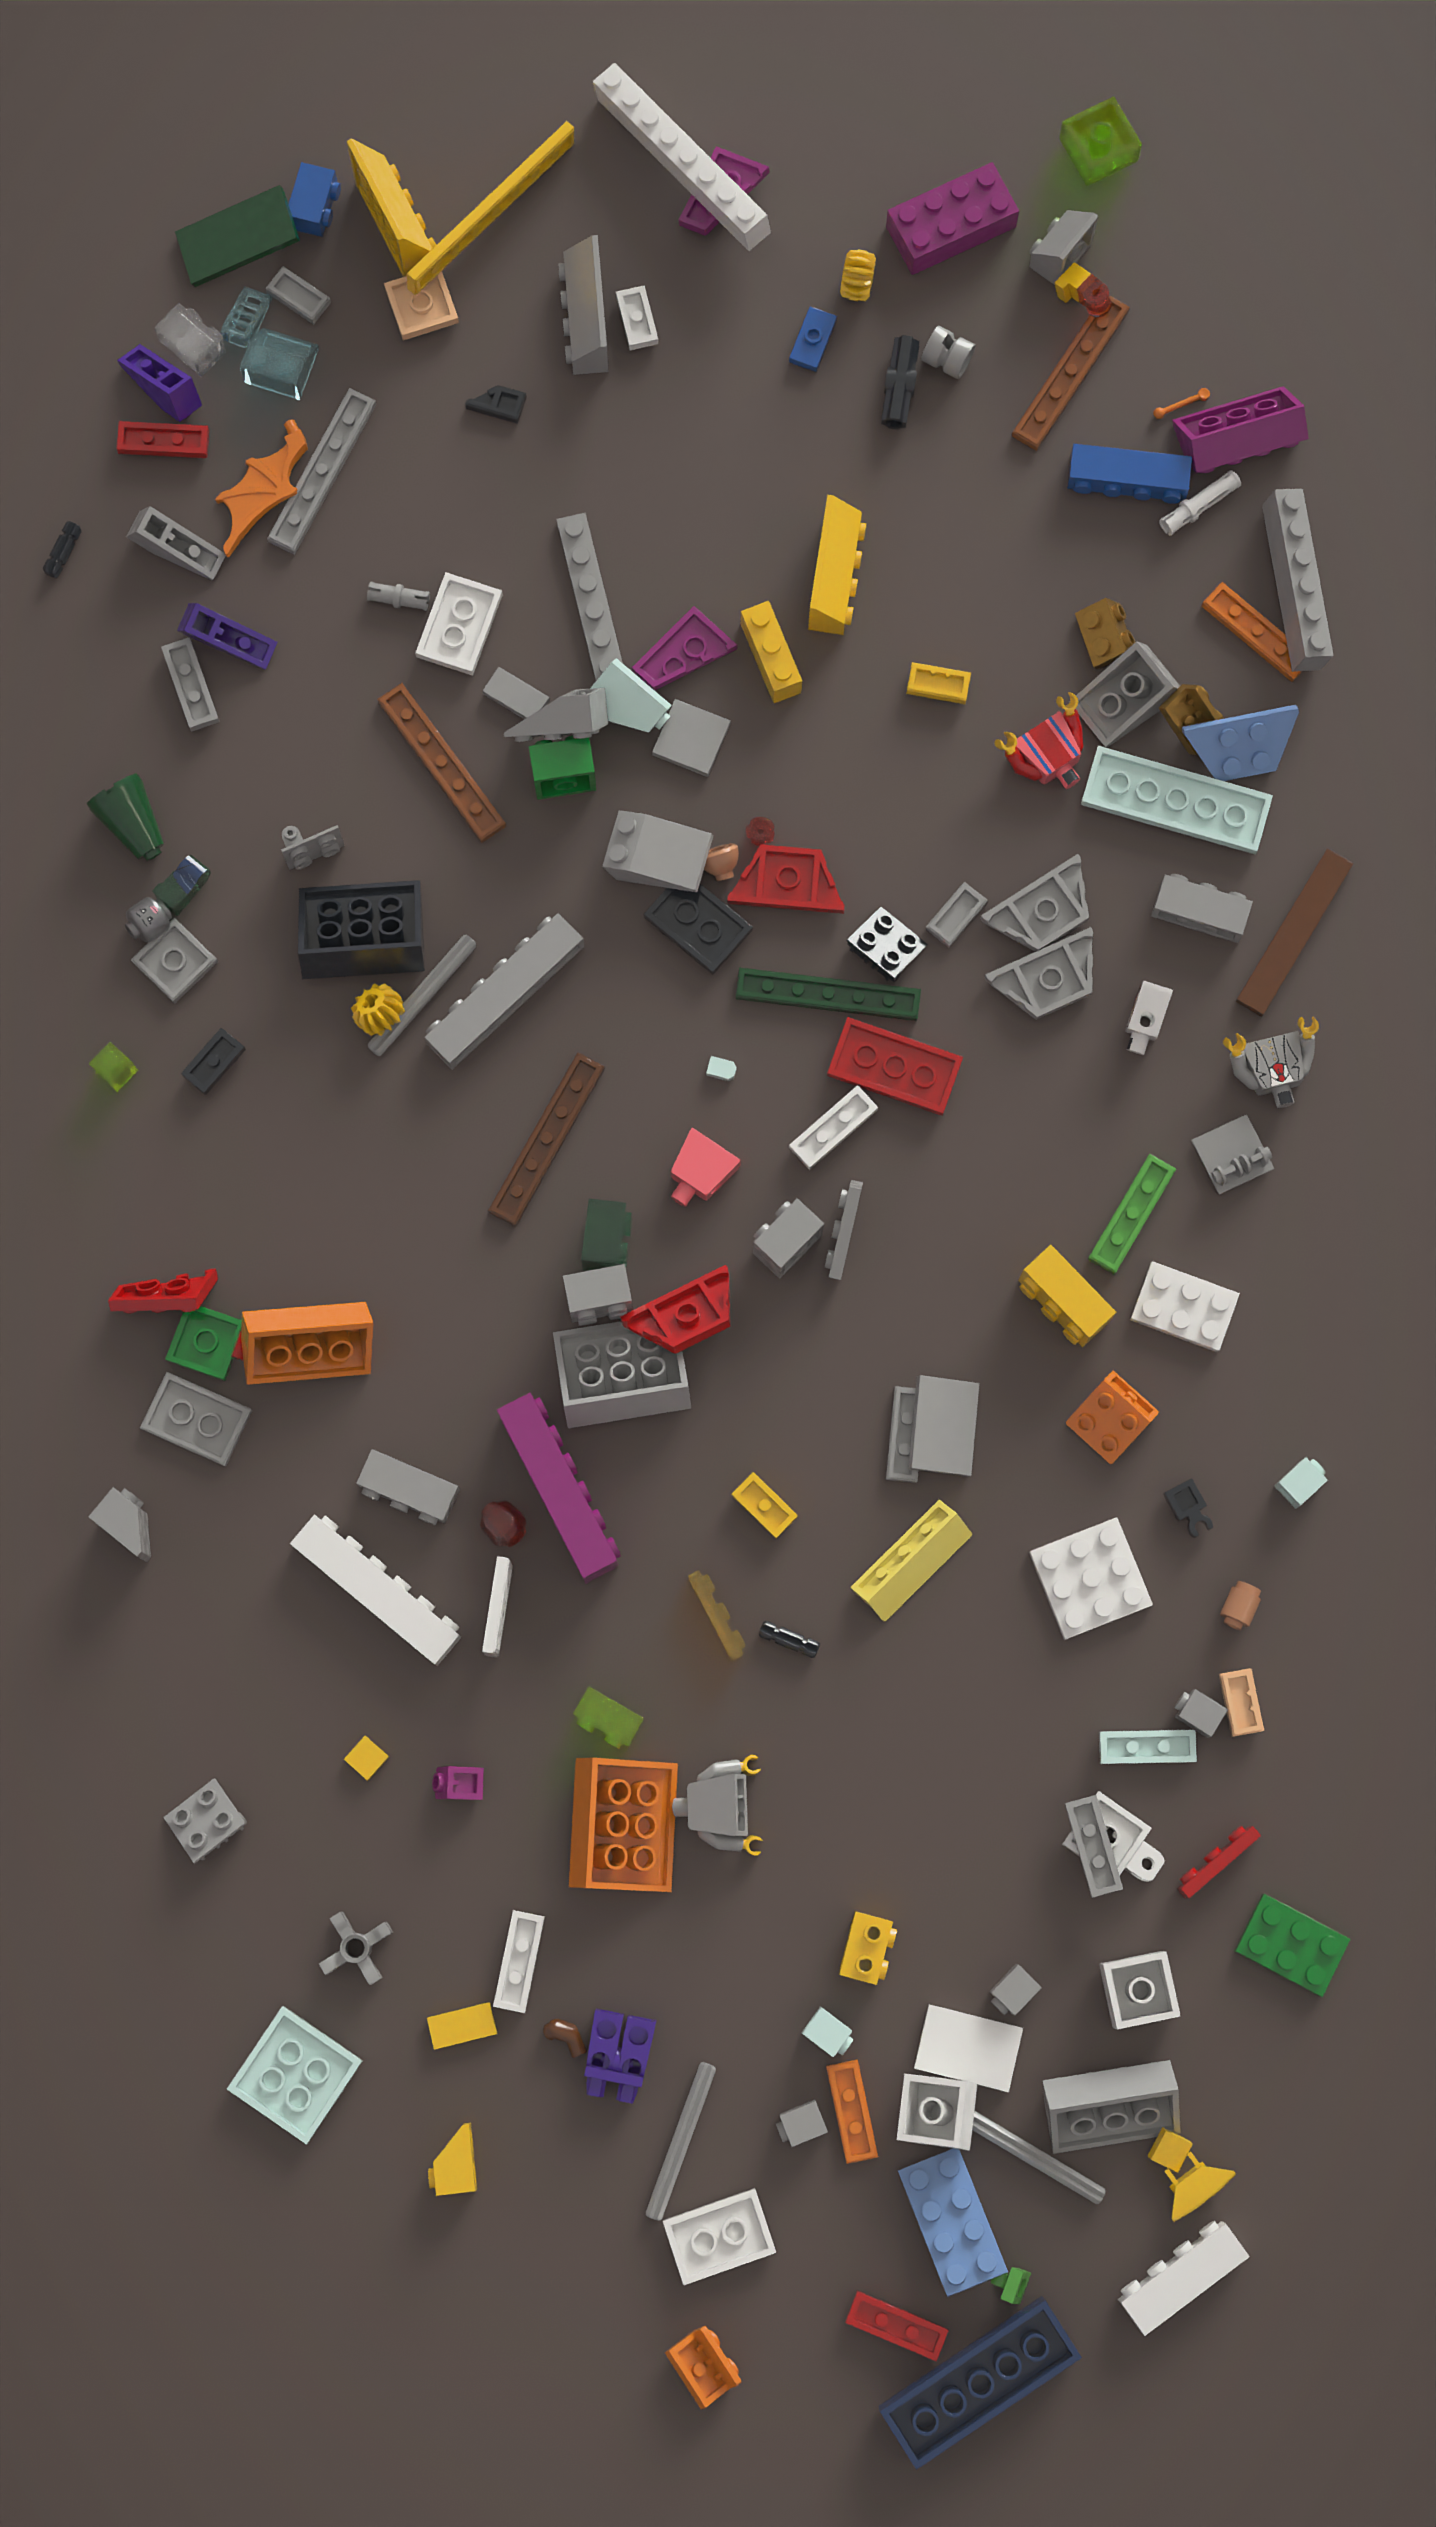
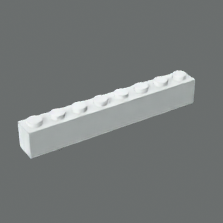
M613 63L593 80L598 101L748 251L771 233L767 214L616 63Z

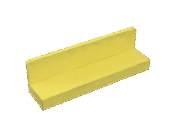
M938 1500L851 1586V1589L871 1606L881 1620L887 1621L972 1536V1532L955 1511L941 1500Z

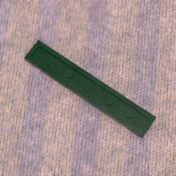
M739 967L736 989L737 1000L911 1021L918 1020L921 989L741 967Z

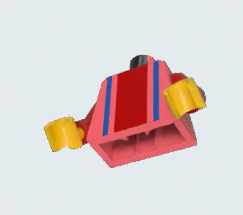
M1068 692L1070 696L1068 705H1064L1062 697H1057V705L1065 710L1063 715L1060 711L1019 738H1016L1013 733L1004 732V735L1007 737L1006 745H1004L1002 740H995V747L1006 751L1005 757L1016 774L1033 781L1039 780L1042 784H1047L1057 777L1065 789H1069L1079 782L1080 777L1073 769V766L1079 762L1083 750V731L1079 714L1076 710L1078 698L1075 694Z

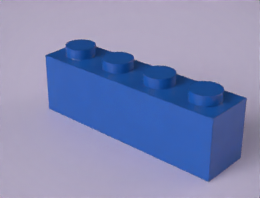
M1073 443L1067 489H1073L1080 494L1100 492L1109 497L1127 495L1133 496L1137 500L1154 498L1163 499L1164 502L1170 504L1179 503L1186 499L1189 491L1192 456Z

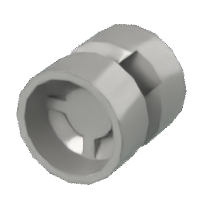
M937 326L926 344L921 360L935 368L943 366L944 373L959 380L971 361L976 345L962 337L956 340L954 339V333L941 326Z

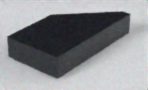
M497 385L487 390V393L473 400L472 398L467 400L465 408L518 424L527 396L525 392Z

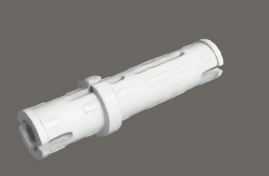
M1229 470L1194 497L1180 502L1178 508L1160 519L1163 531L1171 536L1185 524L1198 520L1202 512L1241 486L1238 475Z

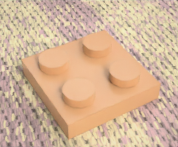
M442 271L416 295L407 289V276L384 283L403 340L459 323Z

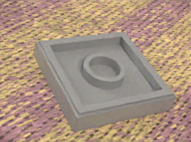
M675 699L669 712L670 718L661 730L652 751V756L708 777L730 727L731 720Z
M175 918L170 921V928L145 945L131 959L132 963L174 1004L218 963L217 958Z

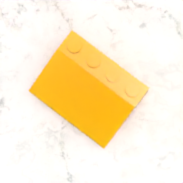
M354 139L347 140L355 185L402 276L405 277L436 246V243L432 237L427 239L424 233L426 226L420 213L414 214L411 208L414 204L407 188L401 189L398 183L401 181L396 166L394 164L389 166L385 156Z

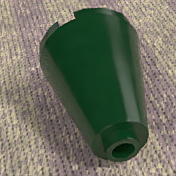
M134 773L115 782L114 786L107 791L104 789L87 802V806L138 860L145 858L146 862L162 853L160 848L164 845L142 778L137 773Z

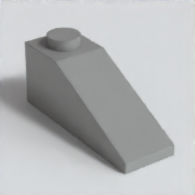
M151 506L139 511L126 536L149 552L211 581L216 576L226 556L224 552Z

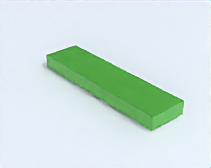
M1151 1154L1148 1155L1090 1254L1089 1261L1115 1275L1176 1168Z

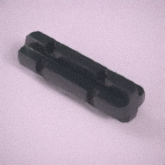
M71 521L65 523L62 529L63 535H59L49 554L51 559H47L43 566L44 573L50 577H59L63 569L61 565H65L75 545L73 543L74 540H78L81 534L80 526Z
M764 1621L759 1631L761 1638L769 1641L773 1639L776 1644L796 1652L800 1650L803 1652V1655L811 1658L817 1655L820 1647L818 1641L808 1638V1640L804 1639L803 1635L783 1627L779 1629L776 1627V1624L769 1621Z

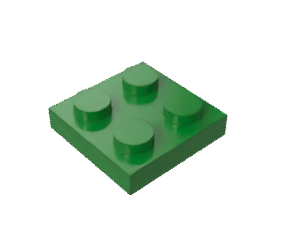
M202 1306L191 1312H183L165 1360L226 1381L234 1360L231 1357V1353L242 1326V1320Z

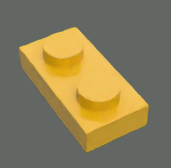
M754 1472L731 1494L775 1539L798 1517Z

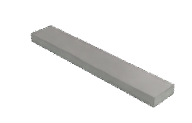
M351 388L348 389L296 485L297 494L288 499L267 538L269 543L294 555L296 554L376 407V400Z

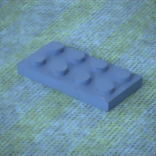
M950 2149L898 2170L947 2297L1008 2273L959 2149Z

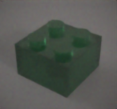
M589 1199L581 1257L583 1271L625 1264V1267H627L629 1249L628 1243H625L624 1239L625 1236L631 1237L633 1218L632 1212H627L625 1202Z

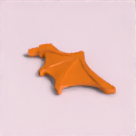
M293 419L286 421L284 424L288 435L284 437L286 445L268 457L258 459L251 457L247 459L245 464L248 466V470L244 478L236 486L221 492L215 498L218 504H226L232 516L230 537L223 545L227 557L231 556L241 540L260 518L279 503L297 494V488L293 487L290 483V474L294 465L308 450L303 432L298 428Z

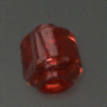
M503 1500L497 1503L493 1501L482 1510L481 1514L483 1517L480 1521V1528L496 1546L512 1547L525 1536L526 1518L510 1501Z

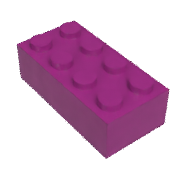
M991 162L888 209L886 228L910 273L914 275L1016 228L1019 209L994 163Z

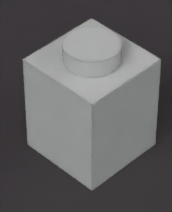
M1196 1689L1192 1690L1189 1694L1184 1692L1174 1707L1179 1710L1175 1716L1176 1719L1206 1738L1212 1737L1228 1710Z
M1015 1964L989 1991L994 1996L991 2003L1002 2014L1005 2015L1009 2011L1015 2016L1042 1987L1019 1964Z
M815 2099L780 2113L781 2122L776 2123L782 2141L789 2140L792 2147L828 2132Z

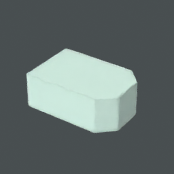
M711 1056L706 1076L730 1081L734 1079L737 1067L733 1061Z

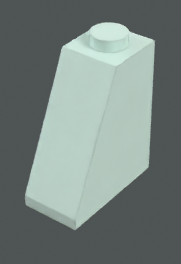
M617 658L610 663L590 688H605L607 715L610 722L649 733L654 727L660 730L670 718L667 711L672 705Z

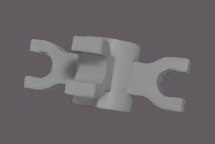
M343 1911L329 1918L343 1940L340 1945V1951L319 1963L324 1974H329L344 1963L350 1962L358 1964L369 1985L383 1978L371 1960L370 1954L374 1944L394 1933L388 1922H383L364 1935L355 1933ZM355 1938L360 1939L365 1947L364 1953L358 1958L351 1956L348 1952V1944Z

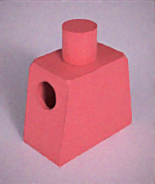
M692 1127L671 1170V1178L678 1182L679 1185L670 1197L683 1207L687 1206L694 1194L705 1201L709 1200L740 1168L741 1160Z

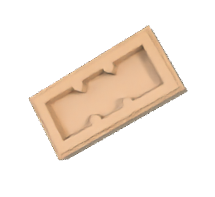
M1252 1669L1219 1674L1225 1708L1228 1709L1227 1717L1231 1736L1235 1737L1264 1731Z

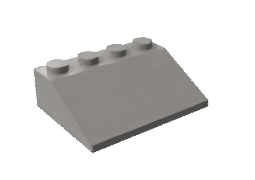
M622 1322L553 1332L568 1428L691 1409L689 1386L682 1351L674 1354L625 1328Z

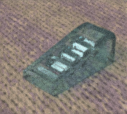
M244 286L221 328L222 339L250 350L272 301V296ZM252 297L262 302L260 305L247 301V299ZM244 306L255 310V314L244 311ZM242 316L250 319L251 321L250 323H248L243 320H240L239 317ZM238 325L240 327L246 328L245 332H243L241 330L235 329V326Z

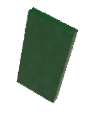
M280 185L175 231L190 282L194 287H198L300 241L284 189Z

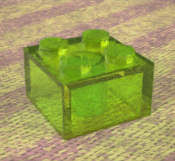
M1114 96L1062 121L1059 139L1086 186L1138 162L1142 143Z

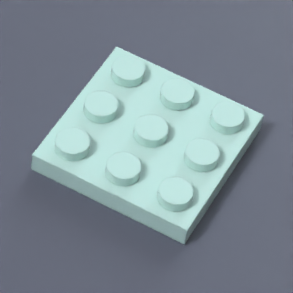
M282 2006L227 2090L296 2138L308 2144L363 2060Z

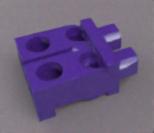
M596 2008L584 2074L587 2077V2095L604 2097L606 2082L611 2081L619 2083L616 2100L633 2103L638 2087L642 2088L657 2020L628 2015L622 2047H619L624 2014Z

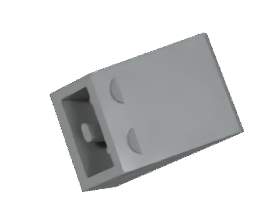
M605 688L576 689L560 696L505 731L504 737H514L515 742L533 740V737L544 735V740H556L570 733H573V738L592 737L591 734L599 733L600 728L608 725Z

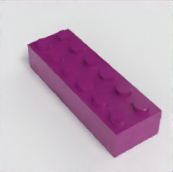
M528 1393L496 1409L585 1584L619 1567L617 1558L621 1557L620 1551L612 1537L606 1539L602 1531L607 1529L606 1524L598 1509L593 1511L590 1509L588 1503L592 1501L591 1495L583 1481L577 1483L574 1475L578 1474L577 1468L569 1453L563 1455L559 1448L564 1446L556 1427L554 1425L548 1427L545 1420L549 1419V1416L540 1397L534 1400L531 1393Z

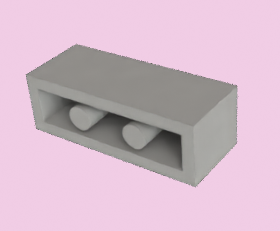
M1165 874L1151 917L1239 943L1253 901L1247 900L1245 895L1238 892H1229L1228 894L1218 891L1217 887L1208 883H1200L1198 885L1189 882L1185 876L1179 874H1171L1169 876Z
M371 1449L356 1483L363 1489L362 1495L376 1501L379 1500L380 1496L391 1501L390 1506L404 1513H407L409 1509L420 1513L419 1519L435 1526L437 1521L446 1523L460 1491V1488L453 1483Z

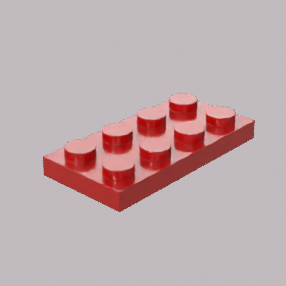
M847 1017L827 1076L855 1086L858 1085L860 1088L943 1116L963 1057Z

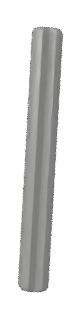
M463 935L403 1003L405 1012L399 1016L401 1022L395 1023L392 1026V1031L387 1029L382 1036L376 1034L368 1043V1048L374 1054L381 1056L473 952L476 948V942L471 937Z
M701 2062L699 2064L646 2210V2216L651 2219L660 2221L664 2215L716 2072V2067L708 2063Z
M974 2111L973 2131L1093 2203L1099 2204L1106 2193L1105 2188Z

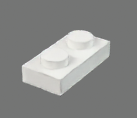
M645 286L617 291L616 299L629 350L657 345L658 336Z

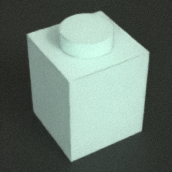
M1305 1457L1274 1487L1296 1509L1328 1480L1324 1476L1326 1472L1323 1467L1314 1459L1309 1461Z
M821 2006L801 2032L832 2057L837 2052L843 2055L853 2041L849 2037L852 2030Z

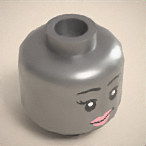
M146 897L127 910L126 918L128 923L125 924V928L134 940L140 938L144 942L149 943L170 928L169 920L172 919V915L159 898L154 900Z

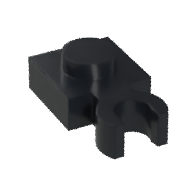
M1192 1478L1163 1494L1178 1522L1187 1518L1189 1522L1188 1532L1193 1538L1199 1536L1195 1529L1197 1522L1204 1523L1207 1530L1213 1528L1211 1519L1200 1512L1207 1504Z

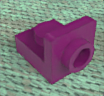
M437 1767L432 1780L435 1798L441 1800H483L484 1768Z

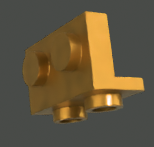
M1104 598L1075 613L1094 668L1100 669L1114 662L1135 643L1132 633L1126 628L1124 622L1126 613L1120 603Z
M1182 684L1158 708L1187 752L1192 755H1196L1197 752L1183 734L1182 727L1224 719L1223 715L1209 701L1208 692L1199 685Z

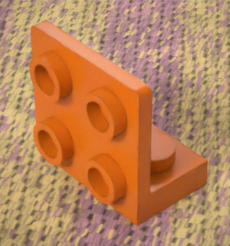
M1113 1370L1066 1421V1425L1108 1463L1113 1464L1158 1415L1159 1411Z

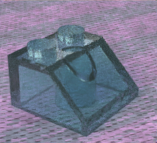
M262 328L249 341L240 365L244 383L300 400L320 347L305 340Z

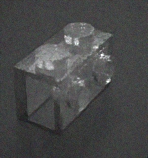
M180 303L154 327L158 340L201 377L226 353L223 345L224 338L221 333L213 326L209 328L202 323V318L192 308L186 309Z

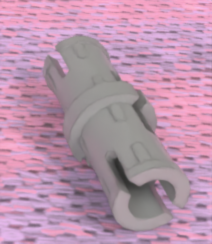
M371 581L368 587L370 590L367 592V601L393 604L394 608L399 609L401 606L422 609L424 611L428 609L429 591L407 589L401 584H397L395 587Z

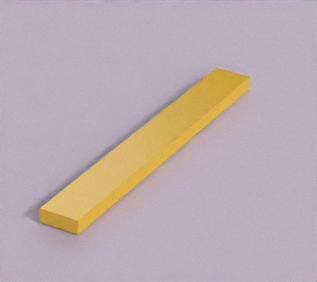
M566 121L407 273V289L414 295L418 294L574 145V126Z

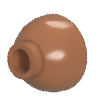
M730 843L711 848L704 870L715 876L716 881L733 877L732 870L735 868L739 857L738 846Z

